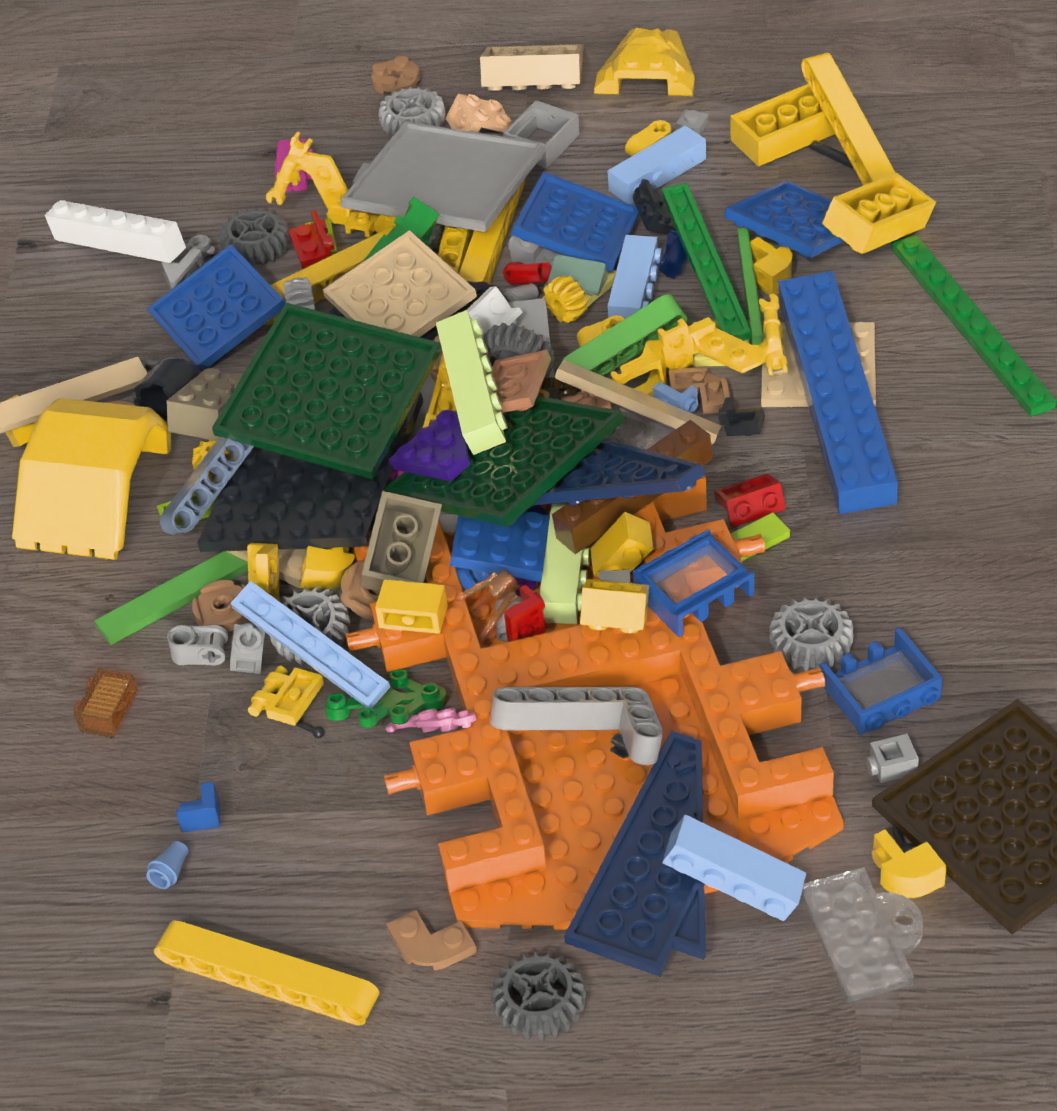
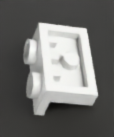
M497 286L490 287L467 309L472 320L478 319L483 331V335L479 337L482 338L488 329H492L493 325L500 326L501 323H506L510 326L511 323L516 324V319L522 314V310L519 307H510Z

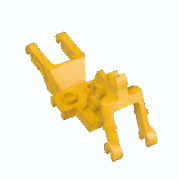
M295 133L290 141L291 149L289 154L284 159L280 172L276 175L277 179L274 187L266 194L268 203H272L276 198L277 204L281 205L285 201V192L288 184L292 182L293 186H297L301 180L299 171L305 170L310 174L328 209L326 213L327 219H331V223L345 225L347 234H351L355 229L364 231L365 237H370L374 231L380 233L396 225L394 221L397 217L341 208V199L348 191V188L332 157L310 153L308 150L313 142L312 139L309 138L306 143L300 142L299 136L301 133Z
M770 294V302H766L764 299L759 300L760 310L764 314L763 330L765 340L759 345H751L715 328L714 323L709 317L690 326H687L683 319L677 320L678 326L666 332L663 328L658 329L659 340L647 341L640 357L620 366L621 374H617L615 371L611 372L612 380L625 384L629 380L650 371L648 381L633 389L653 397V387L659 382L666 385V372L669 374V370L686 369L695 365L693 354L698 352L740 373L751 370L763 363H766L769 375L773 374L772 369L779 370L782 367L783 373L788 372L787 359L783 355L784 344L781 342L783 327L777 313L780 307L777 295ZM618 405V408H619L620 410H623V411L629 410V409H627V408H624V407Z

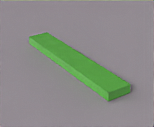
M737 228L738 254L748 325L751 329L750 343L751 345H759L763 342V331L749 232L747 228Z
M223 551L94 621L95 626L109 645H112L192 602L194 597L197 599L201 595L200 590L207 584L219 580H233L248 571V562Z

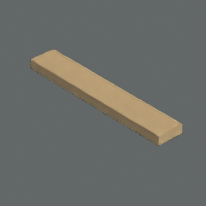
M135 357L0 402V434L38 421L41 413L59 398L95 402L133 389L147 375V371L140 359Z
M563 360L555 374L557 380L675 429L691 419L710 434L711 444H714L720 431L721 425L568 361Z

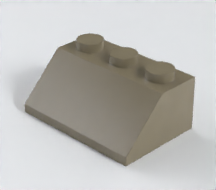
M382 491L362 571V588L380 592L384 580L424 583L442 504Z

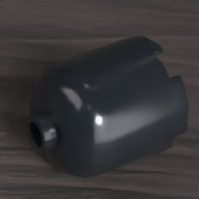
M168 357L162 359L134 388L133 391L136 394L135 406L151 408L168 423L167 400L199 375L197 369L183 358Z

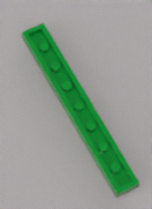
M682 183L662 188V198L717 328L743 341L751 339V329L688 184Z

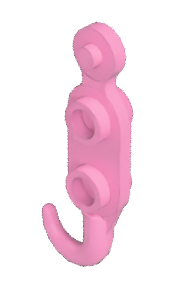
M448 708L437 712V709H429L418 713V715L411 716L409 721L404 724L396 725L392 722L386 726V731L393 733L395 730L417 727L422 728L423 732H431L437 729H441V732L457 729L460 725H462V728L472 726L471 722L477 719L475 713H468V710L456 712L455 708Z

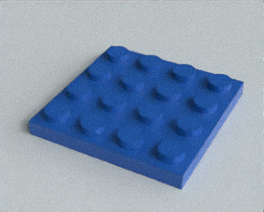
M543 171L520 213L511 235L566 256L605 263L607 271L612 273L622 251L625 235L630 234L639 212L636 206Z
M787 179L725 209L724 217L733 221L735 225L755 231L758 236L772 239L782 247H789L799 252L803 257L812 258L844 242V240L833 235L822 224L832 200Z
M229 245L153 303L147 310L196 367L203 372L277 315L283 308L285 301L232 245Z

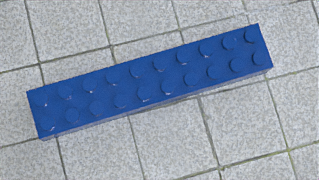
M833 271L778 281L779 305L839 514L897 504L898 481Z

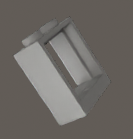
M535 101L503 133V137L528 141L531 140L527 138L537 128L554 133L555 135L545 144L544 154L536 163V165L548 168L580 135L578 114Z

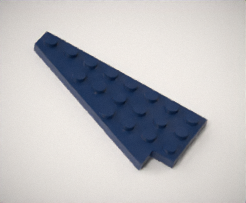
M604 439L596 446L593 452L587 454L573 470L566 473L534 505L568 502L572 506L583 500L616 497L627 499L637 495L681 492L693 488L696 485V481L705 476V472L699 463Z
M674 731L670 732L659 753L658 761L652 766L564 935L566 944L661 977L673 950L703 960L705 959V885L703 882L662 863L671 832L685 814L703 823L701 740Z

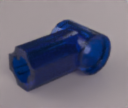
M670 230L666 240V250L659 263V271L667 278L675 279L678 275L682 274L688 257L677 231Z

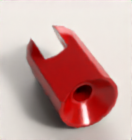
M510 262L505 266L503 276L505 281L511 285L544 284L548 282L551 265L549 262L531 264Z

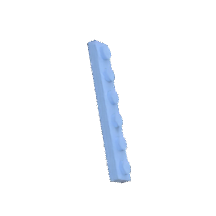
M252 581L231 602L233 609L366 708H373L390 688L388 681Z

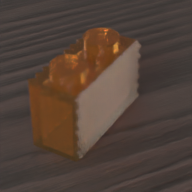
M97 668L95 677H91L87 682L85 696L74 707V718L81 732L114 738L138 691L133 674Z

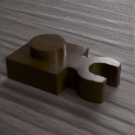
M544 377L541 389H558V394H575V388H577L557 380L555 377Z

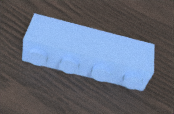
M683 126L609 169V191L622 201L632 204L634 202L632 199L634 190L639 187L642 179L649 180L654 191L705 161L706 139L687 126Z
M625 235L608 302V318L620 315L626 319L648 305V299H653L654 284L652 282H656L658 277V266L656 264H661L662 248H658L657 237Z
M686 814L671 832L662 862L678 872L687 874L709 887L716 888L782 921H785L799 904L806 872Z

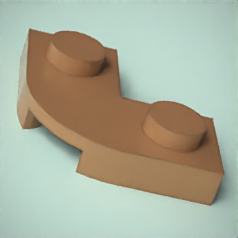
M696 367L669 370L671 388L683 393L691 385L697 387V394L700 395L703 414L718 413L719 409L723 407L725 398L730 397L726 378H719L708 373V368Z
M417 910L386 924L387 932L400 955L409 965L415 963L421 966H433L435 971L446 968L477 953L476 945L462 921L430 934Z

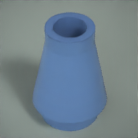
M174 841L165 851L148 864L146 876L153 886L167 889L177 882L184 860L189 853L187 846L182 842Z

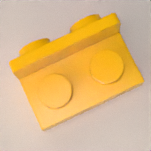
M250 543L247 546L248 583L252 581L280 602L278 544Z

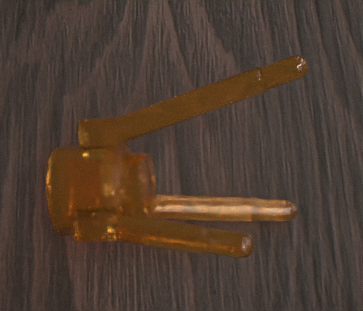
M504 568L499 573L494 571L483 581L456 596V601H461L488 586L489 591L468 608L470 615L492 596L499 601L503 597L505 598L478 638L479 645H482L486 637H488L509 604L518 597L515 591L520 585Z

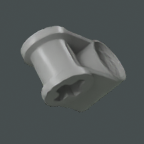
M178 625L169 630L167 640L171 659L174 663L178 665L215 666L225 661L226 653L223 647L228 640V632L225 628L219 625Z

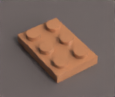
M548 350L495 360L492 367L493 371L490 374H492L498 389L493 392L497 393L503 408L499 412L525 411L534 406L551 361Z

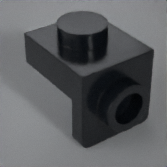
M726 397L723 407L719 409L718 419L720 425H724L727 436H751L760 434L765 414L763 407L735 409L732 397Z

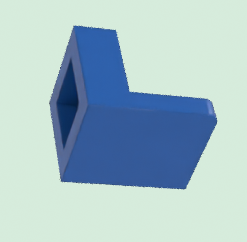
M214 782L201 784L202 800L181 803L180 807L176 809L182 832L220 827L219 799Z

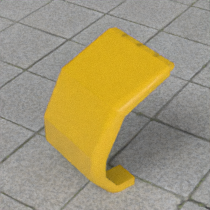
M59 398L51 403L41 413L19 462L12 539H15L16 547L37 551V542H39L41 551L64 554L67 548L69 555L92 557L91 549H94L96 558L117 560L118 551L124 547L131 475L141 451L168 454L172 450L171 432H168V423L148 407Z

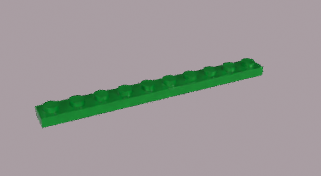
M914 235L893 242V253L1026 413L1033 417L1055 409L1057 400L920 238Z

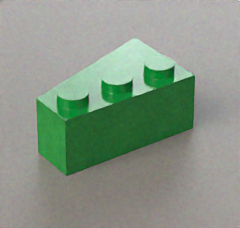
M413 196L408 203L409 206L405 216L402 218L398 215L394 221L396 226L387 236L384 234L364 261L409 230L430 248L432 242L429 239L440 214Z

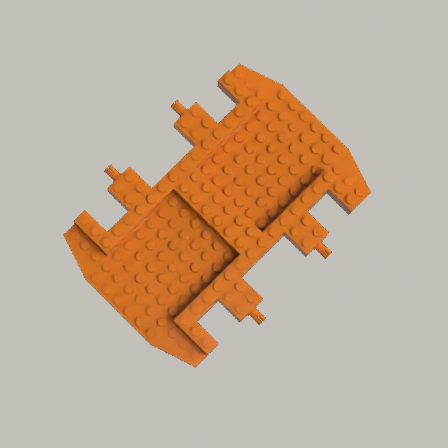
M705 476L697 480L693 488L681 492L663 493L633 514L650 522L654 548L634 570L708 529L711 531V535L741 564L742 557L765 553V544L761 534L735 540L731 537L724 519L665 533L661 521L707 511ZM552 503L540 504L550 515ZM438 520L424 583L445 585L448 606L440 634L379 628L375 608L377 602L370 603L373 619L372 628L345 633L350 653L377 645V648L381 650L386 672L446 658L462 711L468 710V713H475L477 720L471 722L472 726L409 742L413 762L412 768L384 774L388 795L417 787V790L421 792L427 816L490 800L497 829L438 843L443 876L456 922L462 921L465 928L501 929V925H522V929H532L533 925L554 926V930L568 929L654 765H641L632 761L629 756L621 758L610 751L615 746L611 743V739L614 735L620 733V730H501L495 728L490 723L493 692L501 687H637L643 689L648 693L662 727L660 751L671 731L701 740L703 823L785 863L793 860V855L807 847L812 849L844 829L843 818L833 797L834 772L823 747L759 763L749 735L801 723V696L799 692L825 687L821 668L816 667L812 670L793 674L789 670L781 651L720 666L703 623L693 615V612L683 617V635L680 637L648 607L647 622L644 630H638L636 633H624L619 628L607 627L604 630L590 629L588 625L580 624L581 611H579L577 624L547 623L546 633L511 642L500 641L496 637L495 603L499 601V597L504 595V593L494 582L481 584L479 589L471 594L463 588L457 577L456 567L450 566L455 532H443ZM597 539L596 541H594L592 544L588 545L586 548H590V549H591V547H592L599 539ZM369 546L351 547L352 554L355 555V563L366 559ZM590 550V565L584 566V570H587L588 579L599 580V577L593 575ZM706 556L656 585L677 604L723 578L726 574ZM633 571L630 573L631 583H634ZM538 581L537 588L532 590L533 593L538 592L540 594L541 582ZM704 883L705 894L718 891V889L709 887Z

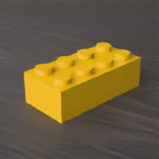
M808 84L730 116L731 141L758 167L809 146L814 140L821 141L835 135Z
M895 173L833 197L822 224L833 235L840 237L848 243L854 251L864 254L925 228L936 201L901 175Z

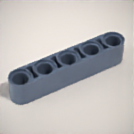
M219 437L162 513L160 525L163 531L170 535L191 531L254 446ZM225 449H227V450L229 451V454H230V459H229V461L225 458V455H224ZM209 470L214 476L213 483L208 478ZM193 492L197 496L196 505L192 502L191 499ZM176 514L181 519L180 527L175 523Z

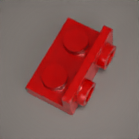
M316 210L311 212L313 223L288 229L290 240L302 269L332 256L331 250L335 249L331 234L326 235L328 234L325 219H319Z
M768 473L714 491L715 500L726 509L729 524L732 527L763 518L771 513H778L786 508L781 483Z
M526 584L520 587L521 602L504 611L508 642L546 633L547 623L543 614L545 603L538 592L533 593Z

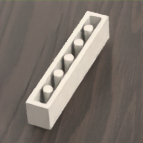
M62 200L55 203L53 208L45 214L52 234L57 241L171 263L186 248L177 223L174 221Z

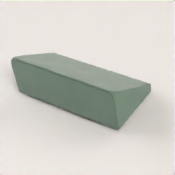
M557 254L554 258L547 284L558 276H572L575 282H580L581 289L585 290L584 293L598 296L607 280V265L601 262Z

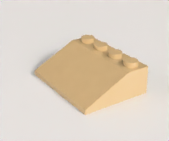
M583 44L487 47L480 56L481 86L488 87L490 91L502 90V86H512L513 90L527 89V85H536L537 89H550L551 85L560 84L561 88H575L576 84L581 82Z

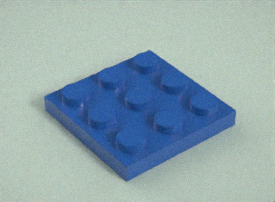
M524 511L517 518V521L508 527L458 516L450 566L541 582L549 515Z

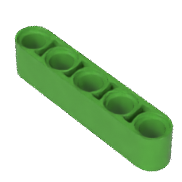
M671 294L663 295L564 357L558 363L557 369L562 361L565 360L605 376L641 353L647 341L659 340L658 329L663 328L666 332L678 326L677 320L683 319L686 322L687 316Z

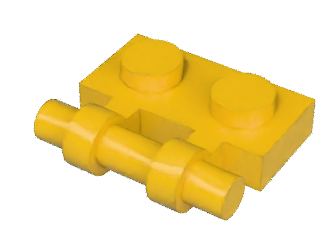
M278 666L274 672H270L264 680V687L256 691L251 698L252 704L249 706L248 712L252 716H258L262 710H266L267 718L296 726L323 686V676L299 668H294L288 676L287 669L283 666Z

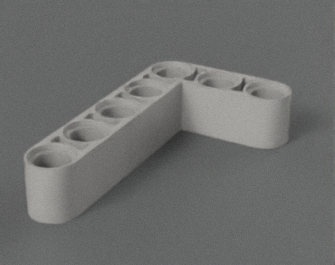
M501 687L493 692L490 723L497 729L620 730L632 761L641 765H652L659 759L662 727L650 697L643 689L637 687Z

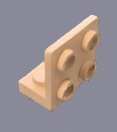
M457 94L446 116V120L452 129L480 133L481 127L504 133L512 125L511 119L505 113L501 103L493 99L489 101L483 100L472 94L468 96Z

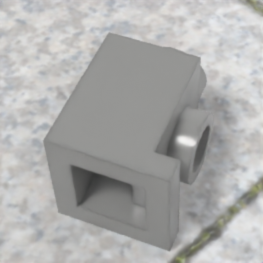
M908 734L871 742L870 755L866 757V766L870 776L877 775L880 783L901 779L916 769L919 762L918 755Z

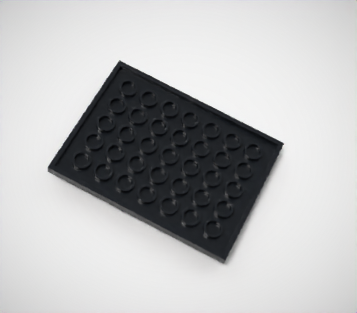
M419 392L373 479L253 447L221 490L197 542L200 552L247 550V546L250 543L278 544V549H303L308 546L317 548L369 546L382 491H385L386 487L394 481L397 470H394L393 466L390 465L389 459L397 453V450L402 445L407 444L424 402L421 392Z

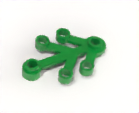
M398 669L389 673L390 685L394 688H403L408 691L407 693H400L389 688L373 706L377 707L375 709L366 708L354 698L347 699L342 693H334L329 695L325 702L326 717L332 721H341L350 716L351 709L364 708L358 712L359 725L363 728L374 727L380 719L389 713L391 722L401 725L408 722L409 718L421 709L438 710L442 708L447 697L446 690L435 683L421 685L408 679V672L405 669Z

